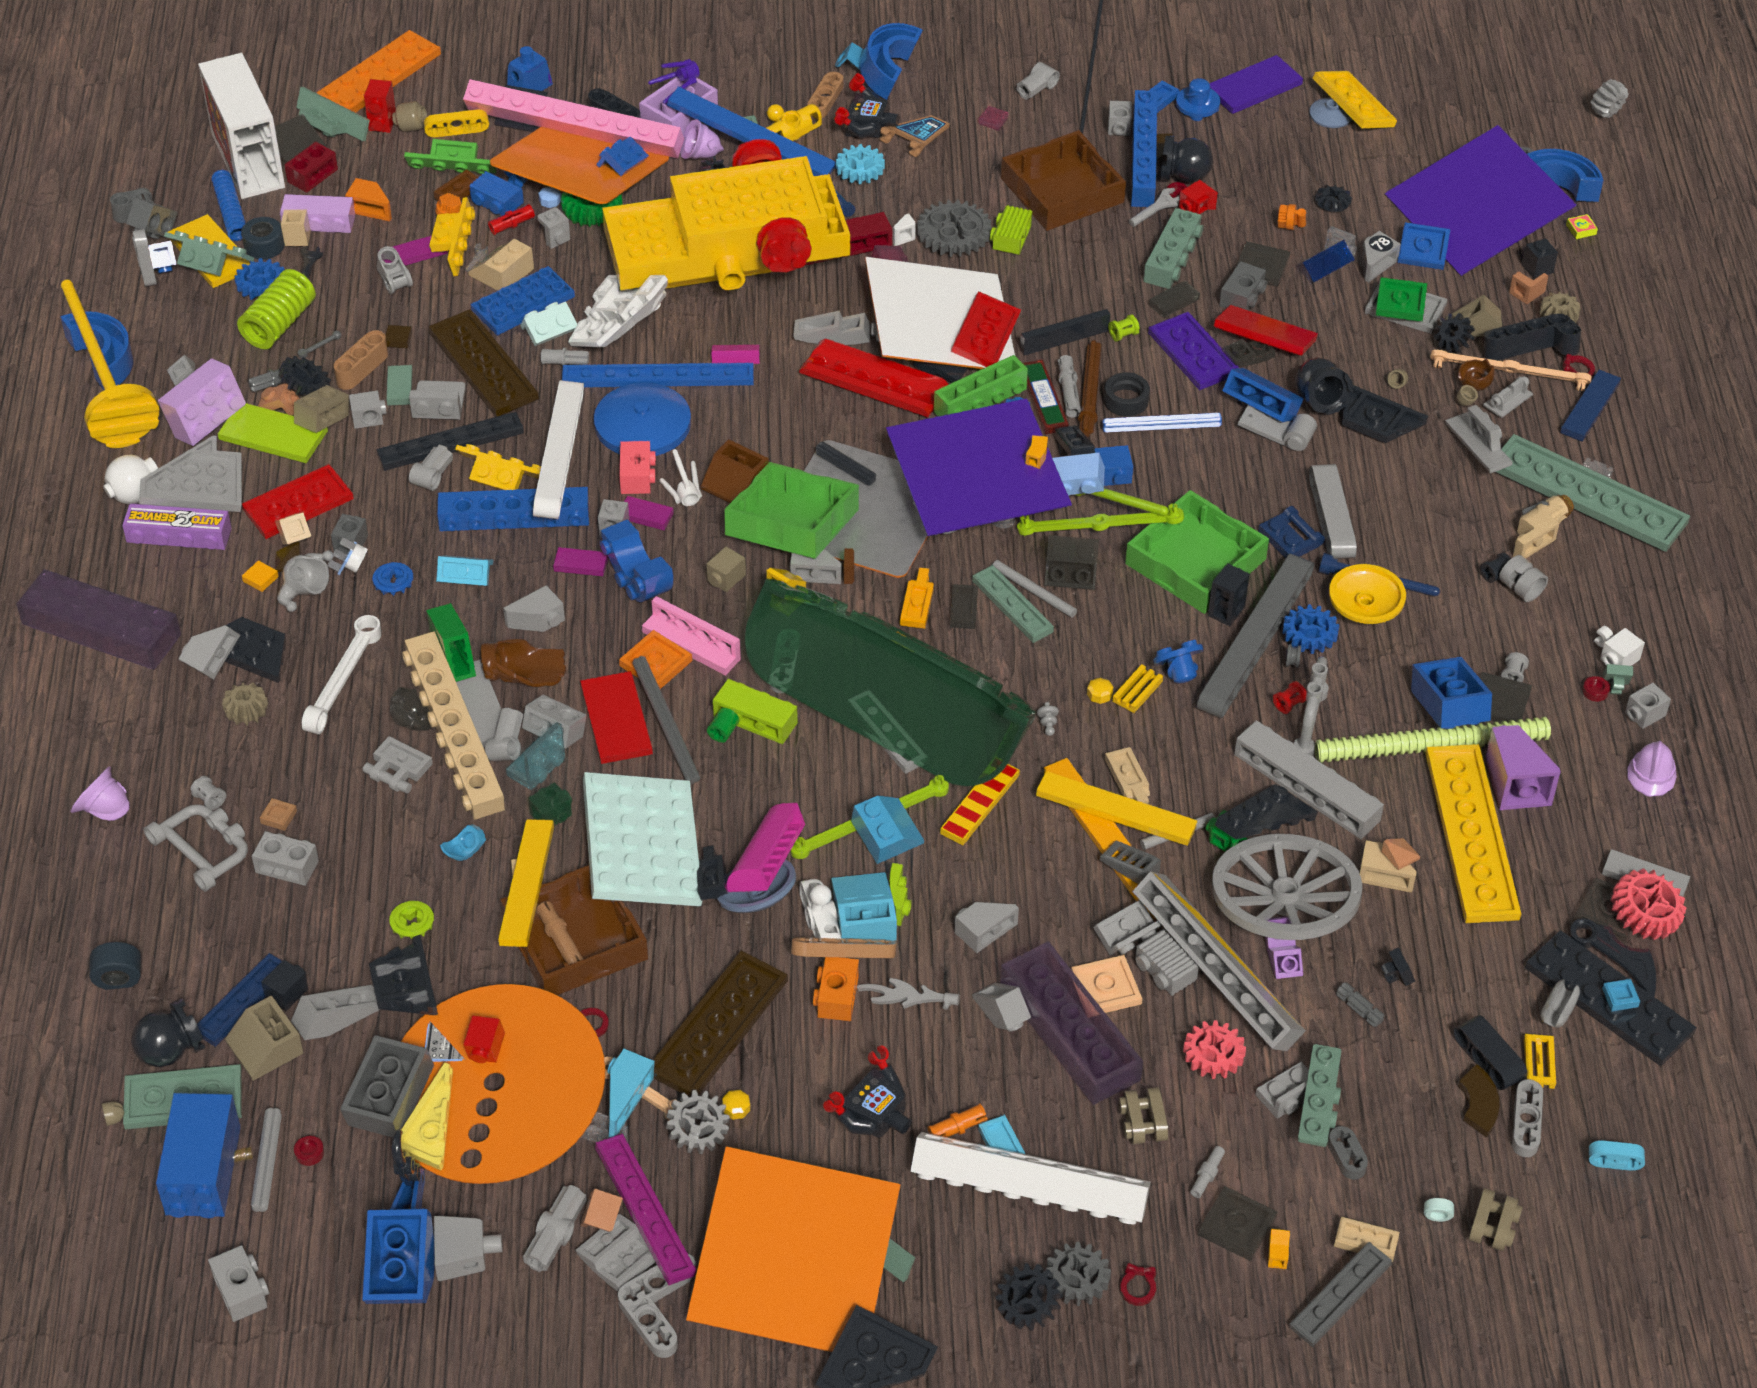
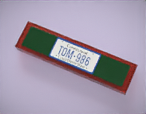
M1043 359L1024 362L1023 364L1028 368L1027 390L1045 435L1054 433L1053 429L1069 426Z

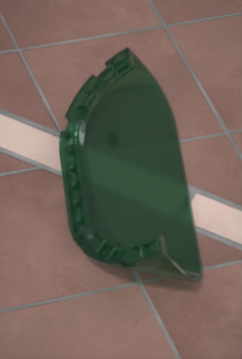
M766 578L749 616L745 630V647L748 659L755 672L766 683L886 749L900 754L908 761H913L914 764L936 776L942 775L944 780L960 786H975L990 781L1005 769L1036 717L1034 708L1022 697L1014 692H1010V694L1001 692L1003 685L998 681L867 612L846 611L848 604L799 585H796L794 589L784 581Z

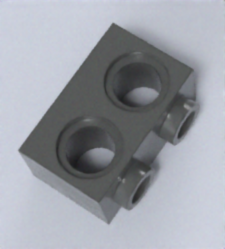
M134 198L126 224L135 227L134 231L144 229L146 236L159 239L160 235L164 236L165 232L172 230L177 211Z

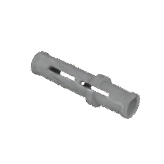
M1063 355L1058 359L1060 370L1058 379L1060 384H1062L1066 415L1075 418L1081 412L1076 385L1078 376L1074 371L1072 357Z

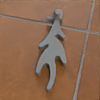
M890 978L889 982L896 987L894 989L876 984L857 986L858 991H875L884 994L881 997H872L871 1002L873 1004H892L906 1000L902 1003L904 1009L921 1003L944 1002L943 1009L947 1010L951 1005H958L960 999L959 994H940L928 989L925 985L921 986L924 993L919 994L910 984Z

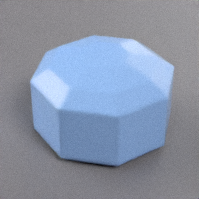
M553 187L542 188L538 193L541 206L552 208L558 206L561 202L560 191Z

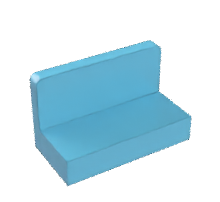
M438 556L436 582L487 586L489 567L493 565V559Z

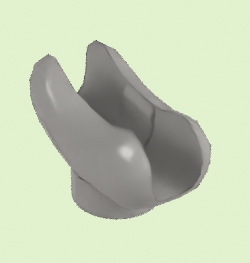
M1565 979L1555 984L1540 1013L1541 1020L1555 1028H1560L1565 1024L1580 995L1578 985H1576L1573 991L1565 988Z

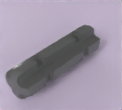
M1344 982L1338 987L1337 996L1344 1002L1347 1000V1004L1361 1017H1367L1366 1021L1373 1027H1377L1383 1022L1384 1013L1378 1008L1373 1009L1374 1005L1358 991L1354 992V988L1349 983Z

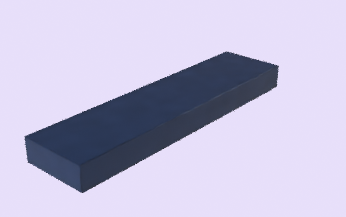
M1599 369L1563 424L1560 433L1583 442L1619 386L1621 378Z
M269 953L197 1023L203 1040L216 1047L230 1033L244 1011L265 998L261 982L282 960Z

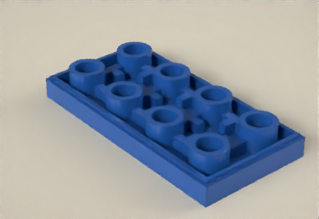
M547 266L486 297H482L471 304V310L498 336L520 325L526 314L535 310L539 313L552 303L558 302V304L574 298L575 291Z

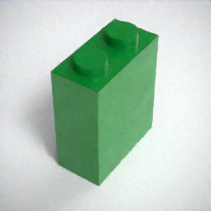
M449 603L426 610L430 632L435 631L455 681L458 682L475 677L476 672L469 635L452 604Z

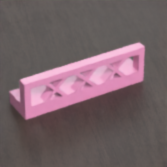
M657 596L652 600L653 615L642 625L643 633L648 635L652 630L657 631L690 652L693 659L725 676L741 660L739 638ZM661 609L664 610L668 615L662 613Z

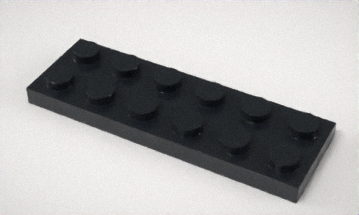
M1561 930L1526 962L1525 969L1551 988H1554L1555 984L1562 979H1565L1564 985L1569 991H1573L1576 985H1578L1580 995L1576 1006L1660 1067L1695 1034L1696 1026L1633 981L1632 983L1640 1000L1639 1007L1611 1011L1602 989L1603 984L1628 978Z

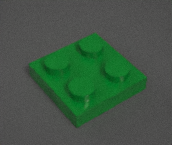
M1381 277L1376 316L1423 322L1427 283Z

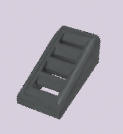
M1117 840L1100 856V861L1138 885L1150 871L1160 872L1161 860ZM1116 851L1120 852L1116 858L1112 857ZM1125 856L1128 857L1126 861H1122Z

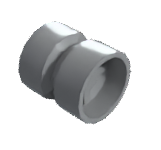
M1522 555L1511 558L1502 568L1499 576L1500 581L1510 589H1514L1515 593L1526 602L1536 599L1548 583V577L1538 568H1533L1532 563Z

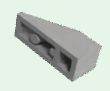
M373 985L301 996L291 1022L304 1040L330 1036L380 1010L377 1006Z

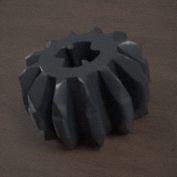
M1448 313V320L1440 318L1442 325L1435 326V330L1439 333L1434 335V339L1439 341L1438 346L1441 349L1446 348L1448 353H1452L1454 349L1457 353H1461L1462 346L1469 348L1467 341L1474 340V336L1471 333L1475 331V327L1470 325L1471 320L1468 317L1463 318L1461 313H1458L1455 317L1452 313Z

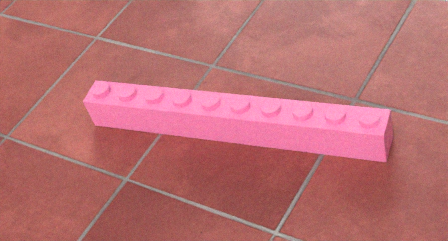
M471 79L463 98L468 110L480 109L490 116L538 127L542 126L613 144L619 139L623 141L631 136L644 151L677 159L684 141L681 128Z

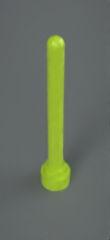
M1104 488V491L1091 493L1094 496L1162 516L1167 515L1169 511L1164 505ZM1086 493L1073 494V495L1081 496V495H1085Z

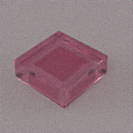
M988 106L979 117V124L999 131L1007 121L1009 112Z

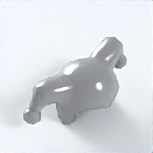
M332 551L307 553L304 556L298 555L286 562L282 573L284 582L279 590L277 599L288 611L293 612L297 608L296 602L292 601L295 596L299 594H319L326 588L329 580V570L325 561L333 559Z

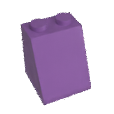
M1519 725L1492 727L1485 764L1499 810L1552 806L1560 776L1559 767Z

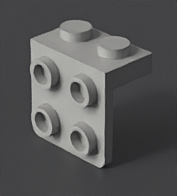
M419 381L417 390H410L409 399L412 418L460 419L466 390L465 383Z

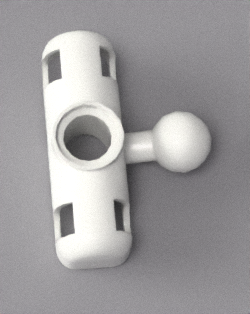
M818 879L800 881V898L805 909L808 928L812 930L814 937L841 938L834 902L830 901L832 898L830 889Z

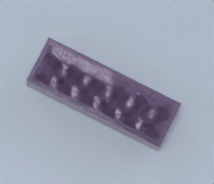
M46 569L41 572L16 603L23 625L153 670L156 669L181 636L175 613Z
M1049 941L1001 965L1000 984L1020 988L1031 1015L1028 1021L1093 1105L1141 1081L1143 1060Z

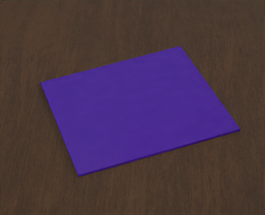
M1499 125L1385 193L1387 198L1411 223L1450 229L1445 260L1460 276L1577 206Z
M1027 398L886 427L927 536L1072 506L1048 447L1046 459L1040 469L1026 464V453L1032 444V435L1043 436Z

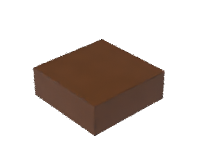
M844 548V584H853L854 550L853 548Z

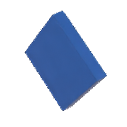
M1405 222L1398 263L1444 270L1450 229Z

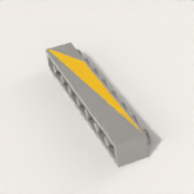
M1150 871L1132 892L1268 1045L1275 1050L1288 1051L1306 1030L1166 875Z

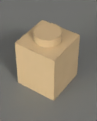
M307 209L284 210L281 228L285 246H308L311 229Z

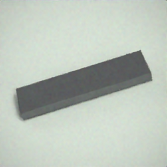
M1368 1242L1290 1323V1329L1313 1347L1392 1265V1260Z

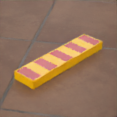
M996 759L941 827L940 834L964 845L1019 777L1020 770Z

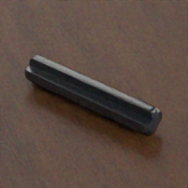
M822 441L816 446L815 453L866 485L871 486L876 481L875 472Z

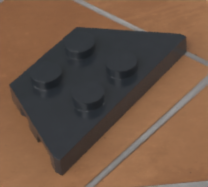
M1353 385V392H1350L1348 399L1345 401L1347 405L1342 409L1343 426L1384 443L1426 425L1428 421V415Z
M240 617L225 625L240 635L225 662L279 683L281 681V665H283L284 660L283 651L286 647L285 633L244 617Z
M420 935L413 937V943L401 950L399 947H396L389 951L386 956L379 957L369 963L378 1009L438 1015Z

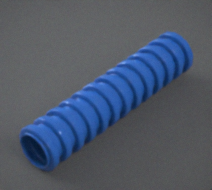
M218 170L212 175L211 179L225 228L231 240L241 241L242 227L246 223L233 179L227 170Z

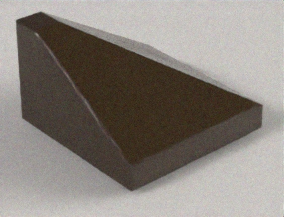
M294 542L276 551L275 570L283 572L286 562L292 557L302 554L300 542Z

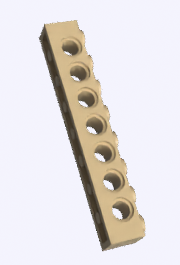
M435 631L405 640L406 651L402 652L403 660L406 667L411 666L412 668L410 675L414 686L420 687L419 698L421 704L429 709L427 717L432 728L436 727L438 731L435 734L437 743L440 748H445V762L448 769L453 768L455 772L453 775L454 784L457 790L462 789L464 795L461 796L465 810L471 811L474 820L504 811L503 793Z

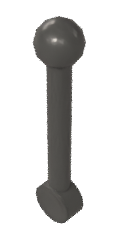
M334 331L331 336L313 346L298 350L299 358H306L308 353L334 339L339 340L342 336L341 332Z

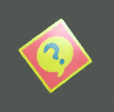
M1588 214L1567 219L1566 226L1575 239L1597 235L1598 228Z

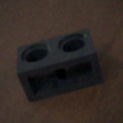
M1228 563L1212 582L1209 617L1228 626L1234 623L1245 609L1250 573Z

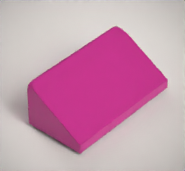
M712 345V363L759 364V345Z

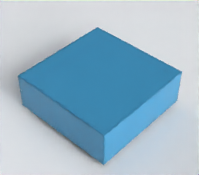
M1631 979L1603 984L1602 989L1611 1011L1639 1007L1640 1000Z

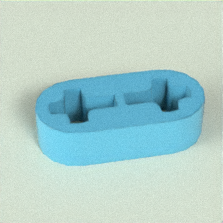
M1595 1141L1589 1145V1162L1596 1167L1639 1170L1645 1165V1150L1637 1144Z

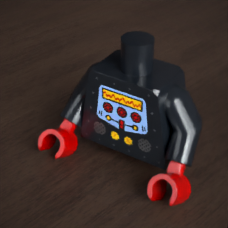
M856 73L851 79L849 88L853 91L859 90L860 93L855 94L849 110L844 107L838 108L835 113V123L837 125L845 124L846 137H881L883 135L880 133L881 128L884 126L898 127L900 116L899 114L889 113V102L880 99L868 87L863 86L865 80L859 73Z
M881 1045L877 1047V1051L881 1055L880 1059L876 1057L873 1051L868 1054L869 1062L873 1065H878L879 1069L873 1068L845 1098L836 1091L829 1094L830 1099L834 1101L835 1105L830 1100L825 1101L823 1104L825 1111L836 1112L838 1120L852 1134L873 1135L880 1138L891 1127L899 1133L905 1134L912 1124V1120L904 1115L906 1108L905 1091L891 1063L886 1062L889 1056L887 1048Z

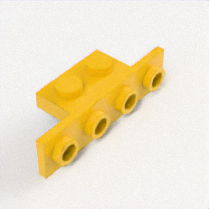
M468 197L463 198L459 213L437 215L429 244L432 252L449 251L447 259L453 276H458L460 266H463V254L467 250L468 235H471L472 220L475 219V210L473 206H470Z
M466 444V447L456 446L455 450L462 456L476 460L469 477L472 482L499 490H517L523 474L539 479L541 466L539 465L525 466L523 461L510 457V460L502 459V455L496 452L488 451L487 454L482 453L478 447Z

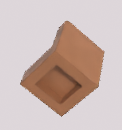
M1517 272L1512 277L1509 293L1525 304H1529L1545 292L1548 275L1543 273L1535 280H1532L1521 272Z
M597 1189L592 1190L580 1226L587 1227L589 1225L611 1232L623 1198Z

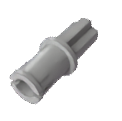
M567 348L562 350L542 349L541 362L542 364H562V366L567 364L586 365L589 363V352L569 351Z

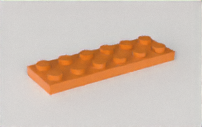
M408 30L325 86L317 94L356 113L365 107L364 94L370 79L392 81L394 87L441 55V49L434 43Z

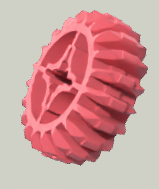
M1644 868L1638 872L1633 870L1628 875L1626 874L1618 881L1619 883L1613 888V895L1610 901L1614 903L1612 911L1618 913L1616 920L1624 922L1623 928H1631L1632 935L1640 933L1642 939L1650 936L1653 941L1659 937L1664 939L1679 928L1684 920L1687 908L1683 905L1685 898L1679 896L1681 889L1674 888L1673 881L1668 882L1664 879V874L1657 876L1655 870L1648 873Z

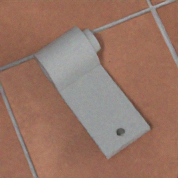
M1250 405L1247 406L1238 422L1239 426L1296 451H1302L1307 447L1317 429L1316 420L1310 415L1299 414L1293 422H1281Z

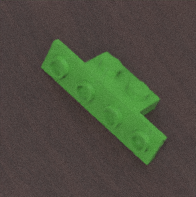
M433 139L430 154L405 152L404 155L408 165L416 169L432 167L438 171L453 169L462 173L467 169L479 174H484L485 171L497 173V168L490 164V160L476 159L478 145L472 142Z

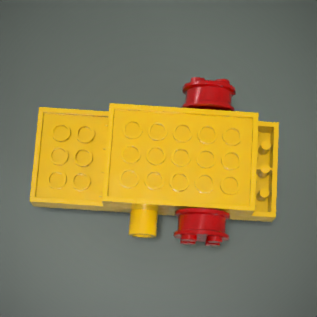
M755 139L738 146L732 159L733 167L670 176L671 198L602 208L604 231L620 290L639 288L650 275H665L668 279L666 288L718 280L720 287L724 290L739 289L745 283V276L770 272H789L802 268L809 261L850 255V232L830 174L813 176L807 156L782 160L780 149L774 142L766 139Z

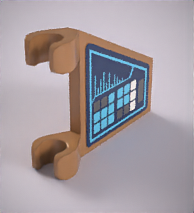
M930 115L900 123L898 127L884 126L880 130V133L883 134L880 141L889 143L895 134L911 141L909 146L912 147V150L909 151V154L917 157L926 145L949 128L950 123Z

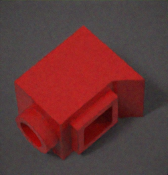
M1198 180L1180 191L1179 209L1201 214L1206 210H1216L1218 192L1201 180Z

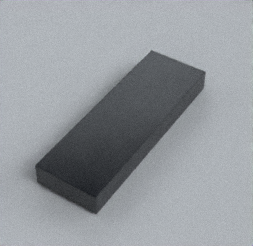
M1072 425L1053 429L1054 438L1070 456L1095 453L1094 444L1078 426Z

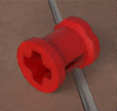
M1297 681L1290 683L1289 687L1282 693L1277 692L1273 695L1275 707L1283 714H1288L1293 706L1306 701V690Z

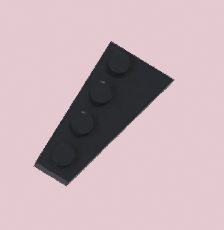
M1274 784L1218 816L1215 826L1237 840L1261 834L1263 829H1270L1271 831L1280 829L1282 824L1288 823L1290 826L1299 824L1302 819H1306L1308 822L1316 819L1318 811L1289 793L1286 788Z

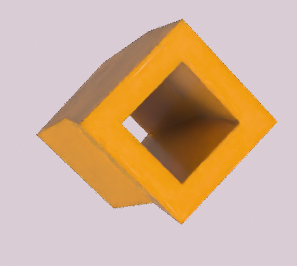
M1032 435V444L1026 453L1027 465L1038 469L1041 468L1046 459L1048 437Z
M1271 1229L1268 1267L1287 1269L1290 1231Z

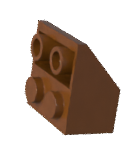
M728 439L714 453L701 489L731 503L742 491L752 484L754 478L769 463V458Z

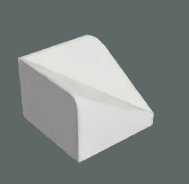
M908 213L892 228V243L894 246L915 240V221Z

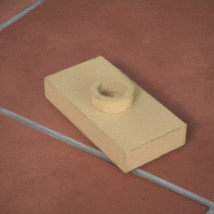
M1341 1217L1334 1247L1358 1253L1370 1242L1393 1262L1400 1232Z

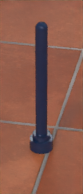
M1324 553L1319 573L1334 574L1335 571L1339 572L1352 565L1338 562L1334 555ZM1398 577L1407 590L1431 596H1438L1440 594V589L1436 586Z

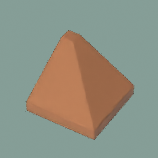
M1404 838L1387 839L1383 842L1382 853L1397 870L1420 859L1419 854Z

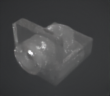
M1331 226L1327 231L1325 249L1327 248V250L1340 254L1339 264L1345 265L1348 259H1352L1356 253V235Z

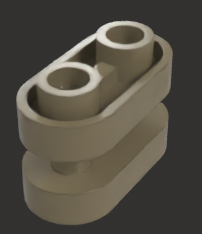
M1159 1087L1146 1088V1097L1138 1098L1136 1090L1123 1091V1097H1119L1118 1103L1120 1114H1125L1127 1122H1124L1125 1138L1131 1139L1132 1144L1145 1143V1134L1153 1133L1155 1142L1167 1141V1120ZM1142 1109L1148 1110L1150 1122H1143Z
M1484 1188L1469 1240L1480 1244L1482 1236H1487L1494 1239L1492 1248L1504 1251L1505 1246H1512L1516 1230L1510 1229L1512 1222L1518 1224L1523 1206L1517 1205L1519 1199L1508 1195L1505 1204L1494 1201L1495 1191ZM1489 1212L1501 1215L1498 1227L1486 1224Z

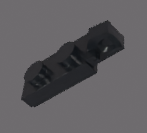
M714 845L704 847V859L699 860V868L697 870L698 894L701 901L716 899L728 894L723 855H716Z

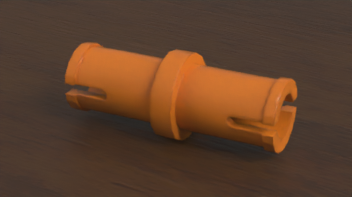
M977 1104V1106L959 1114L954 1112L950 1114V1118L932 1126L930 1125L927 1129L929 1134L948 1138L954 1134H964L966 1129L985 1122L988 1118L985 1116L986 1112L983 1106Z

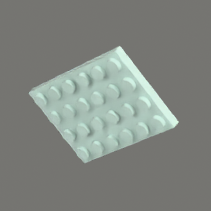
M585 772L583 789L592 899L701 906L702 901L698 894L697 884L699 858L690 781Z

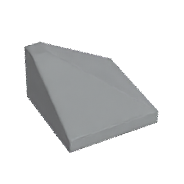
M185 355L167 369L175 386L195 371V363Z

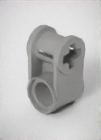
M389 246L381 248L378 252L376 267L387 291L393 294L395 290L402 287H412L411 275L402 262L397 250ZM384 259H389V260H391L392 262H391V263H386V262H384L383 260H384Z

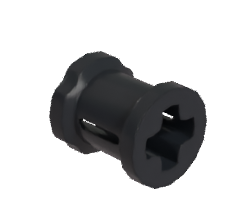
M1501 552L1494 560L1482 563L1480 565V572L1483 578L1489 583L1497 581L1502 568L1511 559L1510 556Z

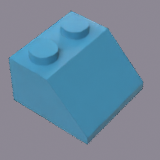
M875 796L854 806L851 822L877 864L924 843L923 837L899 798Z

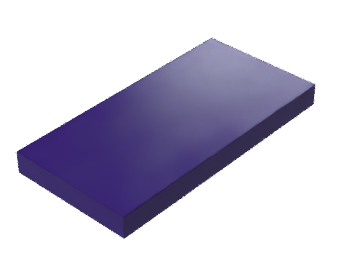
M1275 55L1211 82L1210 89L1219 95L1220 103L1230 113L1234 114L1302 85L1303 78L1279 56Z
M1189 312L1149 327L1148 334L1199 391L1227 380L1231 369L1239 368Z

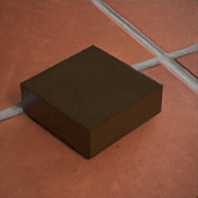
M388 325L385 335L387 347L408 348L412 335V326Z

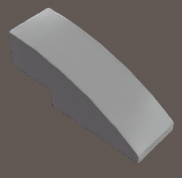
M840 311L795 320L794 338L795 340L819 344L823 339H829L844 345L870 342L871 325L865 313L842 317Z

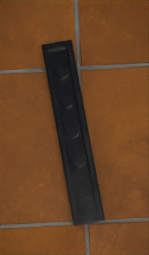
M512 412L378 448L376 451L383 470L387 471L424 461L431 450L438 445L447 447L453 453L457 452L455 450L457 445L466 447V444L473 446L487 444L524 434V428L517 412Z

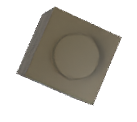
M728 547L723 548L706 564L707 581L725 592H728L746 575L745 557Z

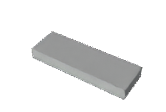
M1611 849L1602 875L1620 880L1622 876L1628 875L1633 870L1638 872L1644 868L1648 873L1655 870L1657 876L1664 874L1665 880L1668 882L1673 881V887L1681 889L1679 896H1684L1690 876Z

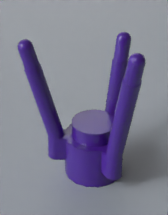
M690 59L662 64V68H679H677L676 72L649 80L648 84L651 85L677 76L680 81H685L680 87L686 89L688 86L697 83L696 78L700 75L699 68ZM673 93L663 100L664 104L668 102Z

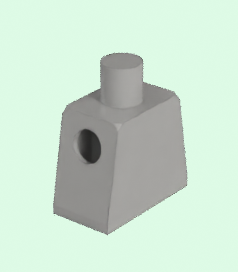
M434 1216L435 1269L438 1281L482 1272L486 1269L485 1254L503 1252L502 1234L485 1235L481 1219Z

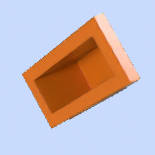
M355 178L345 197H353L355 214L391 221L390 201L378 183Z

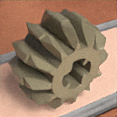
M1558 291L1557 294L1550 292L1541 302L1540 317L1560 313L1569 316L1576 323L1579 319L1580 303L1576 301V297H1570L1569 293L1561 294Z
M243 682L238 687L232 685V690L225 691V698L222 702L228 720H233L236 725L244 722L248 726L250 721L258 723L259 717H264L268 708V700L265 697L262 687H257L254 682L250 685H246Z

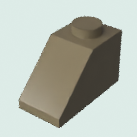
M1485 295L1480 296L1452 313L1454 317L1461 313L1463 318L1468 317L1471 320L1470 325L1475 327V331L1471 333L1474 337L1483 338L1486 331L1502 327L1501 310Z

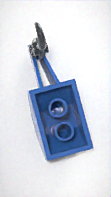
M400 1129L396 1130L393 1136L392 1159L394 1174L399 1175L402 1182L390 1210H368L363 1282V1301L366 1304L427 1303L434 1280L435 1243L432 1218L428 1209H422L425 1173L424 1169L420 1168V1164L415 1163L413 1156H410L408 1152H402L401 1137L403 1131Z

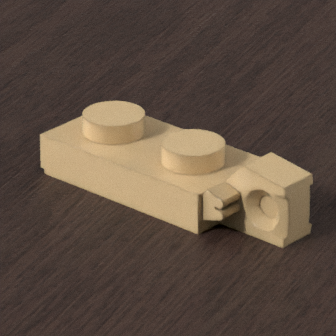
M1128 747L1105 753V761L1122 795L1148 804L1149 799L1147 796H1150L1149 783L1132 749Z

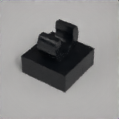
M1399 947L1389 951L1393 962H1388L1381 966L1388 984L1397 981L1400 977L1405 986L1416 982Z

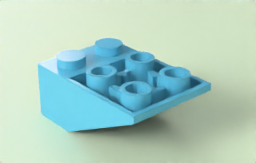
M885 872L831 878L841 938L896 940L897 919L893 897Z

